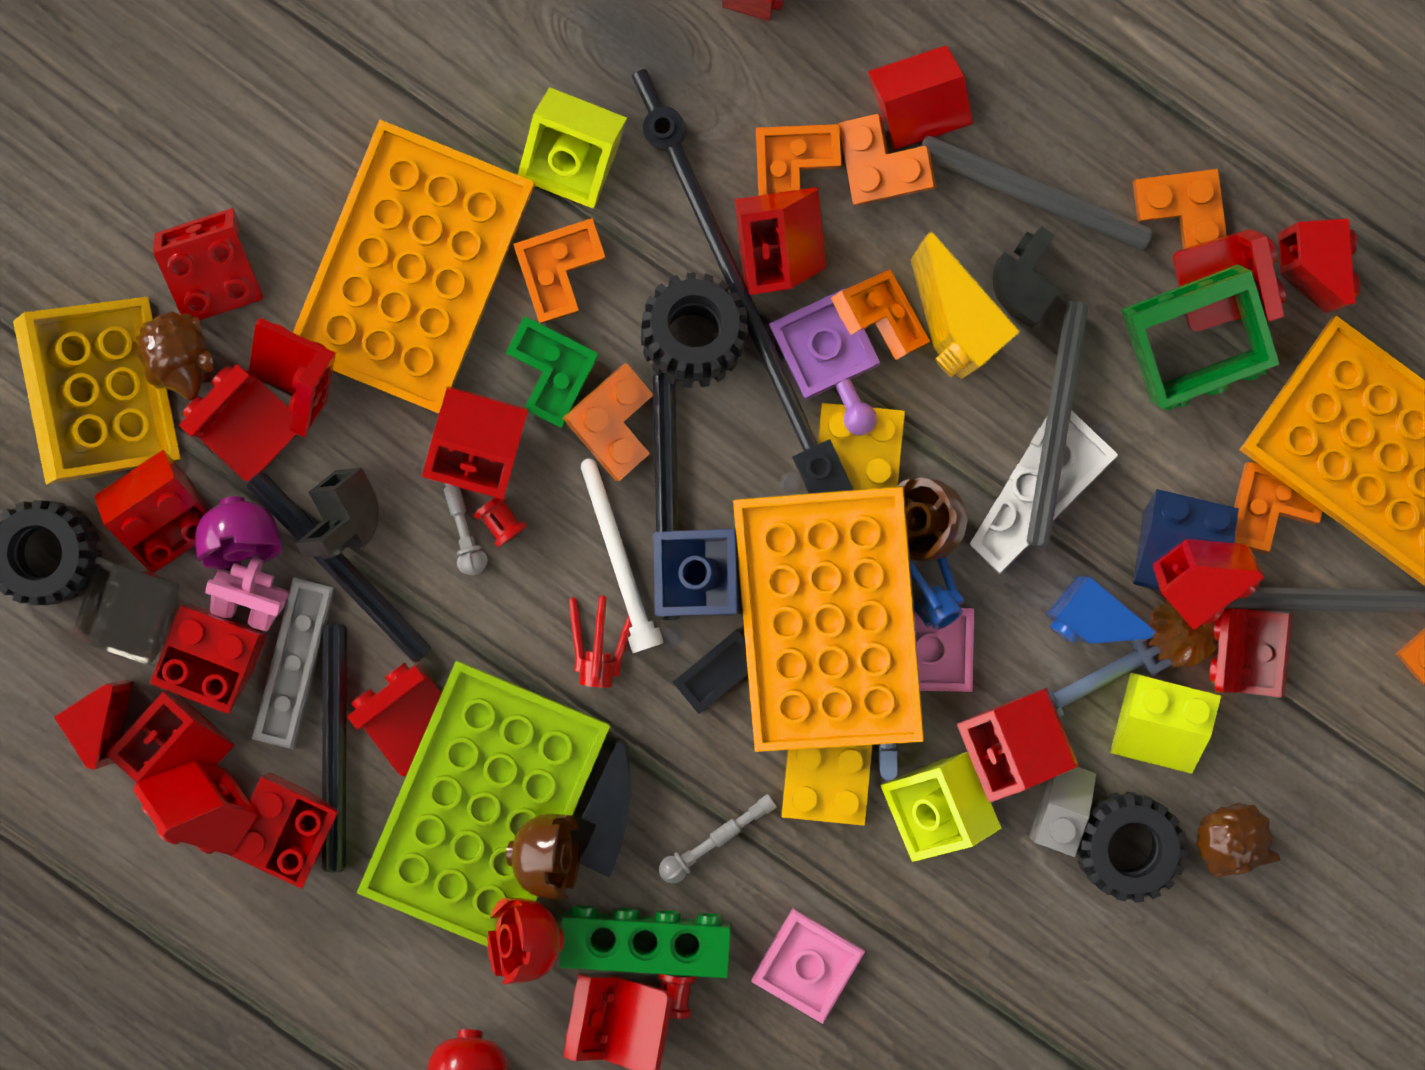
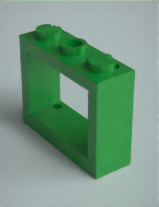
M1241 265L1232 266L1121 309L1149 399L1160 409L1173 410L1177 407H1185L1190 403L1189 399L1201 394L1210 396L1222 393L1229 388L1228 384L1240 379L1246 381L1258 379L1260 375L1268 373L1267 369L1280 365L1252 271ZM1235 295L1251 350L1162 383L1145 329Z

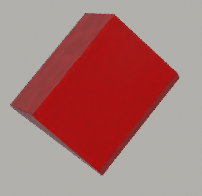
M947 45L868 71L893 151L923 142L926 136L935 138L973 124L965 78Z
M121 680L104 684L54 717L86 768L96 770L114 763L106 754L122 737L134 681Z

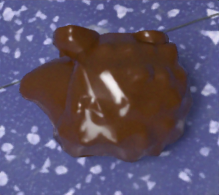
M175 312L160 314L153 320L143 323L140 334L136 337V354L144 367L146 380L156 389L166 388L180 393L186 400L190 401L197 398L201 382H210L209 372L213 371L212 357L208 349H206L199 319L193 317L190 313L180 315Z
M1236 803L1228 807H1220L1213 813L1203 816L1200 827L1197 829L1198 840L1196 845L1199 848V855L1206 862L1208 871L1213 874V877L1239 875L1250 872L1260 865L1280 861L1279 854L1270 849L1274 837L1269 829V819L1261 814L1255 805Z

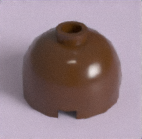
M918 478L902 481L898 486H904L910 559L929 562L947 557L960 545L966 534L968 517L966 506L956 490L939 480Z
M543 814L533 817L518 830L514 841L509 842L506 851L507 864L512 866L513 874L522 889L531 895L543 898L567 899L568 895L564 893L565 888H574L579 870L581 849L580 842H572L571 830H579L573 816Z

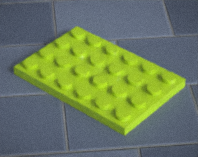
M456 660L357 894L488 947V931H496L498 918L490 917L497 902L504 898H526L536 901L538 897L522 889L513 874L512 866L507 864L506 851L509 842L514 841L518 830L533 817L543 814L573 815L608 733L610 724Z

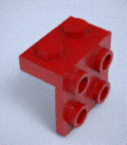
M1248 229L1174 253L1172 260L1179 287L1232 266L1241 265L1252 271L1266 320L1272 321L1284 317L1282 303L1286 302V294L1280 279H1276L1273 263L1277 262V252L1274 243L1270 238L1267 239L1266 235ZM1235 295L1185 314L1187 325L1193 331H1201L1241 318Z
M236 364L233 368L226 366L215 376L211 382L214 388L204 399L198 396L189 403L182 413L185 418L179 426L190 437L201 439L239 477L245 481H250L256 474L262 472L298 434L290 431L292 413L288 412V406L247 367Z
M1224 607L1225 610L1222 616L1214 624V638L1216 641H1219L1218 657H1214L1211 662L1210 681L1215 683V692L1285 697L1293 614Z
M406 663L397 667L385 677L389 685L377 694L372 688L367 690L351 703L356 710L347 716L357 730L361 727L364 728L396 772L401 776H407L442 694V691L420 663L415 664L411 668Z
M612 973L578 974L563 1057L575 1062L605 1060L631 1070H660L673 1000L671 993Z

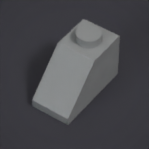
M1076 767L1049 779L1028 836L1033 842L1075 857L1089 819L1096 773Z

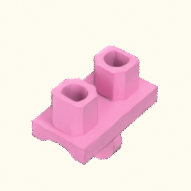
M253 557L248 567L234 563L231 571L219 569L214 579L207 582L205 594L211 595V614L223 618H232L239 604L251 608L248 624L251 627L268 631L278 614L286 606L290 591L273 586L274 576L261 572L263 560Z

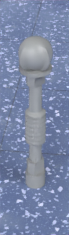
M445 483L446 487L443 490L449 512L455 518L460 536L458 542L461 550L457 552V556H459L457 567L464 574L470 576L478 575L487 565V555L481 550V546L475 545L473 536H470L464 515L466 509L460 487Z
M766 794L756 804L748 808L749 811L736 820L730 819V821L714 830L713 833H710V838L693 850H688L682 855L676 852L674 853L675 856L664 858L659 867L660 877L667 883L682 881L686 873H691L689 867L697 862L696 860L715 846L721 847V845H724L731 838L741 833V828L754 819H759L764 814L770 813L777 806L770 796Z

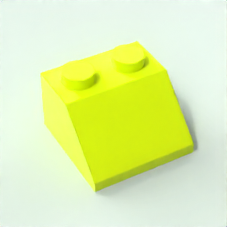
M549 87L533 114L518 175L533 181L536 187L594 209L617 153L627 117Z
M1130 672L1110 753L1192 774L1211 738L1221 696Z
M968 752L935 761L880 785L912 862L973 847L1002 829L991 802H988Z

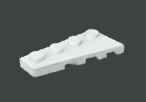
M1072 410L1053 521L1118 457V454ZM1047 417L970 543V546L999 575L1029 546L1026 540Z

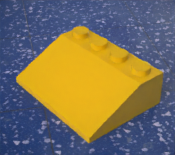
M932 232L928 234L910 260L933 348L939 354L935 361L949 377L952 378L954 375H957L962 380L985 363L1017 335L1019 331Z
M148 297L23 312L13 321L46 485L135 469L163 449L173 461L181 459L167 389H156L146 380L144 367L136 354V337L140 334L143 323L153 320Z

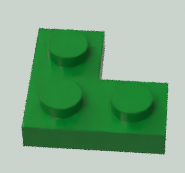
M524 316L506 351L507 355L542 372L524 408H528V412L562 429L565 424L562 418L572 410L599 357V353Z

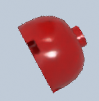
M504 898L498 901L490 917L498 918L496 931H488L487 937L488 956L495 976H504L503 984H522L540 979L549 973L558 958L559 952L563 949V930L558 926L557 920L549 908L532 899Z
M463 1029L458 1030V1038L444 1040L435 1048L429 1059L427 1070H510L504 1050L496 1042L483 1039V1031Z

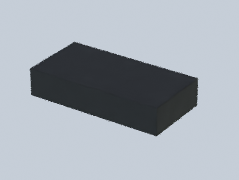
M736 629L673 681V684L698 714L748 674L745 638Z

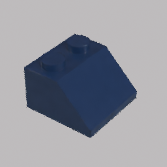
M1156 489L1143 511L1133 584L1161 591L1153 564L1186 539L1235 543L1239 508Z
M736 529L653 532L655 616L743 615Z

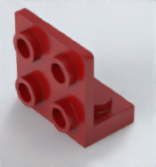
M234 207L155 233L153 254L180 315L190 313L200 321L262 300L263 292L239 238L240 222Z
M259 318L254 328L249 370L257 378L293 394L288 406V412L292 413L290 431L305 437L327 403L336 352L327 349L321 343L301 337L282 325L273 324L263 318Z

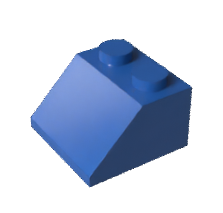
M1077 576L1046 613L1053 620L1049 627L1065 641H1071L1074 644L1077 641L1094 644L1149 639L1156 632L1091 577Z

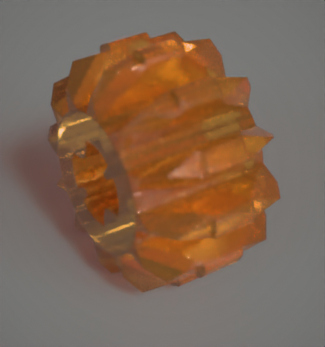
M1168 600L1164 601L1163 605L1156 607L1150 614L1153 621L1149 622L1148 626L1156 632L1148 646H1158L1160 649L1158 660L1169 658L1172 668L1183 665L1194 667L1202 663L1203 659L1211 656L1216 650L1213 644L1216 642L1214 629H1212L1215 622L1209 625L1202 624L1193 630Z

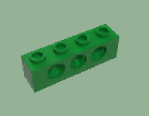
M590 905L572 906V911H565L563 914L561 929L564 933V946L560 952L559 968L727 978L730 921H722L721 914L698 913L697 919L681 918V913L678 911L658 910L656 911V916H639V910L634 908H614V914L597 913V907ZM599 928H608L614 933L616 941L609 947H600L593 940V932ZM648 930L655 934L658 942L652 949L643 950L635 944L634 936L640 931ZM691 933L698 938L699 946L692 952H683L676 946L675 941L679 935Z

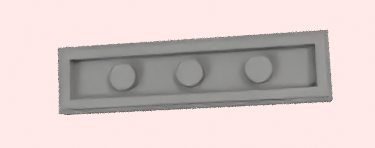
M293 578L252 737L253 740L289 749L295 748L323 640V628L327 624L335 587Z

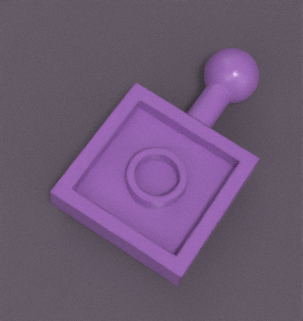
M844 288L770 323L769 327L804 401L836 387L846 408L844 414L846 429L854 435L864 436L875 428L877 415L870 405L861 402L851 379L879 367L880 361L865 330L863 329L850 335L844 322L839 317L831 297L845 290Z

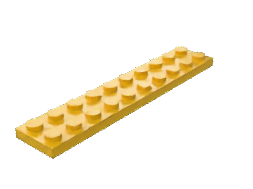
M821 403L818 443L820 444L831 439L854 490L898 486L905 411L873 408L877 415L875 428L867 435L857 436L850 433L844 425V414L846 412L844 405ZM872 745L788 750L781 817L865 825Z

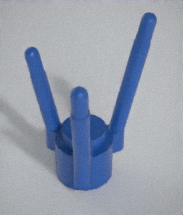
M946 557L937 561L947 590H943L940 585L930 588L910 559L911 577L923 593L920 597L922 605L913 598L914 611L919 615L925 626L932 625L935 630H939L956 621L963 612L959 605L965 600L956 588Z

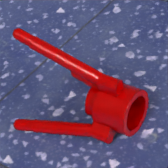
M601 595L598 599L593 650L586 651V658L584 656L577 599L572 597L569 600L575 650L574 672L580 673L579 684L589 687H612L613 676H620L621 661L628 644V637L631 635L629 628L633 627L628 615L613 659L611 660V653L603 651L607 598L604 595Z

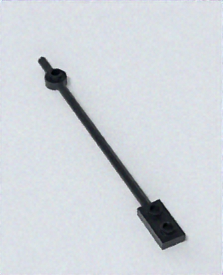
M647 69L635 72L632 75V79L648 111L643 123L644 136L654 148L666 151L726 283L729 284L731 294L737 292L741 298L739 307H745L747 318L745 324H748L747 329L803 449V452L792 456L808 493L854 490L831 439L820 444L818 443L751 295H749L745 282L682 148L681 143L686 135L684 119L675 109L663 106ZM664 120L669 121L671 125L669 131L665 134L657 133L658 123Z

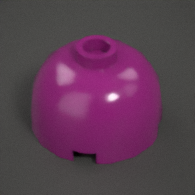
M241 496L221 499L219 501L220 505L210 509L201 518L195 533L198 562L202 560V564L206 568L232 569L234 563L243 566L241 560L250 559L255 556H259L258 558L262 559L263 563L276 558L282 552L280 535L273 516L267 509L256 503L247 502Z

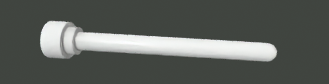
M585 459L581 463V471L633 626L629 628L631 636L628 637L632 653L663 644L664 641L659 627L655 628L653 621L648 622L597 463L593 459Z

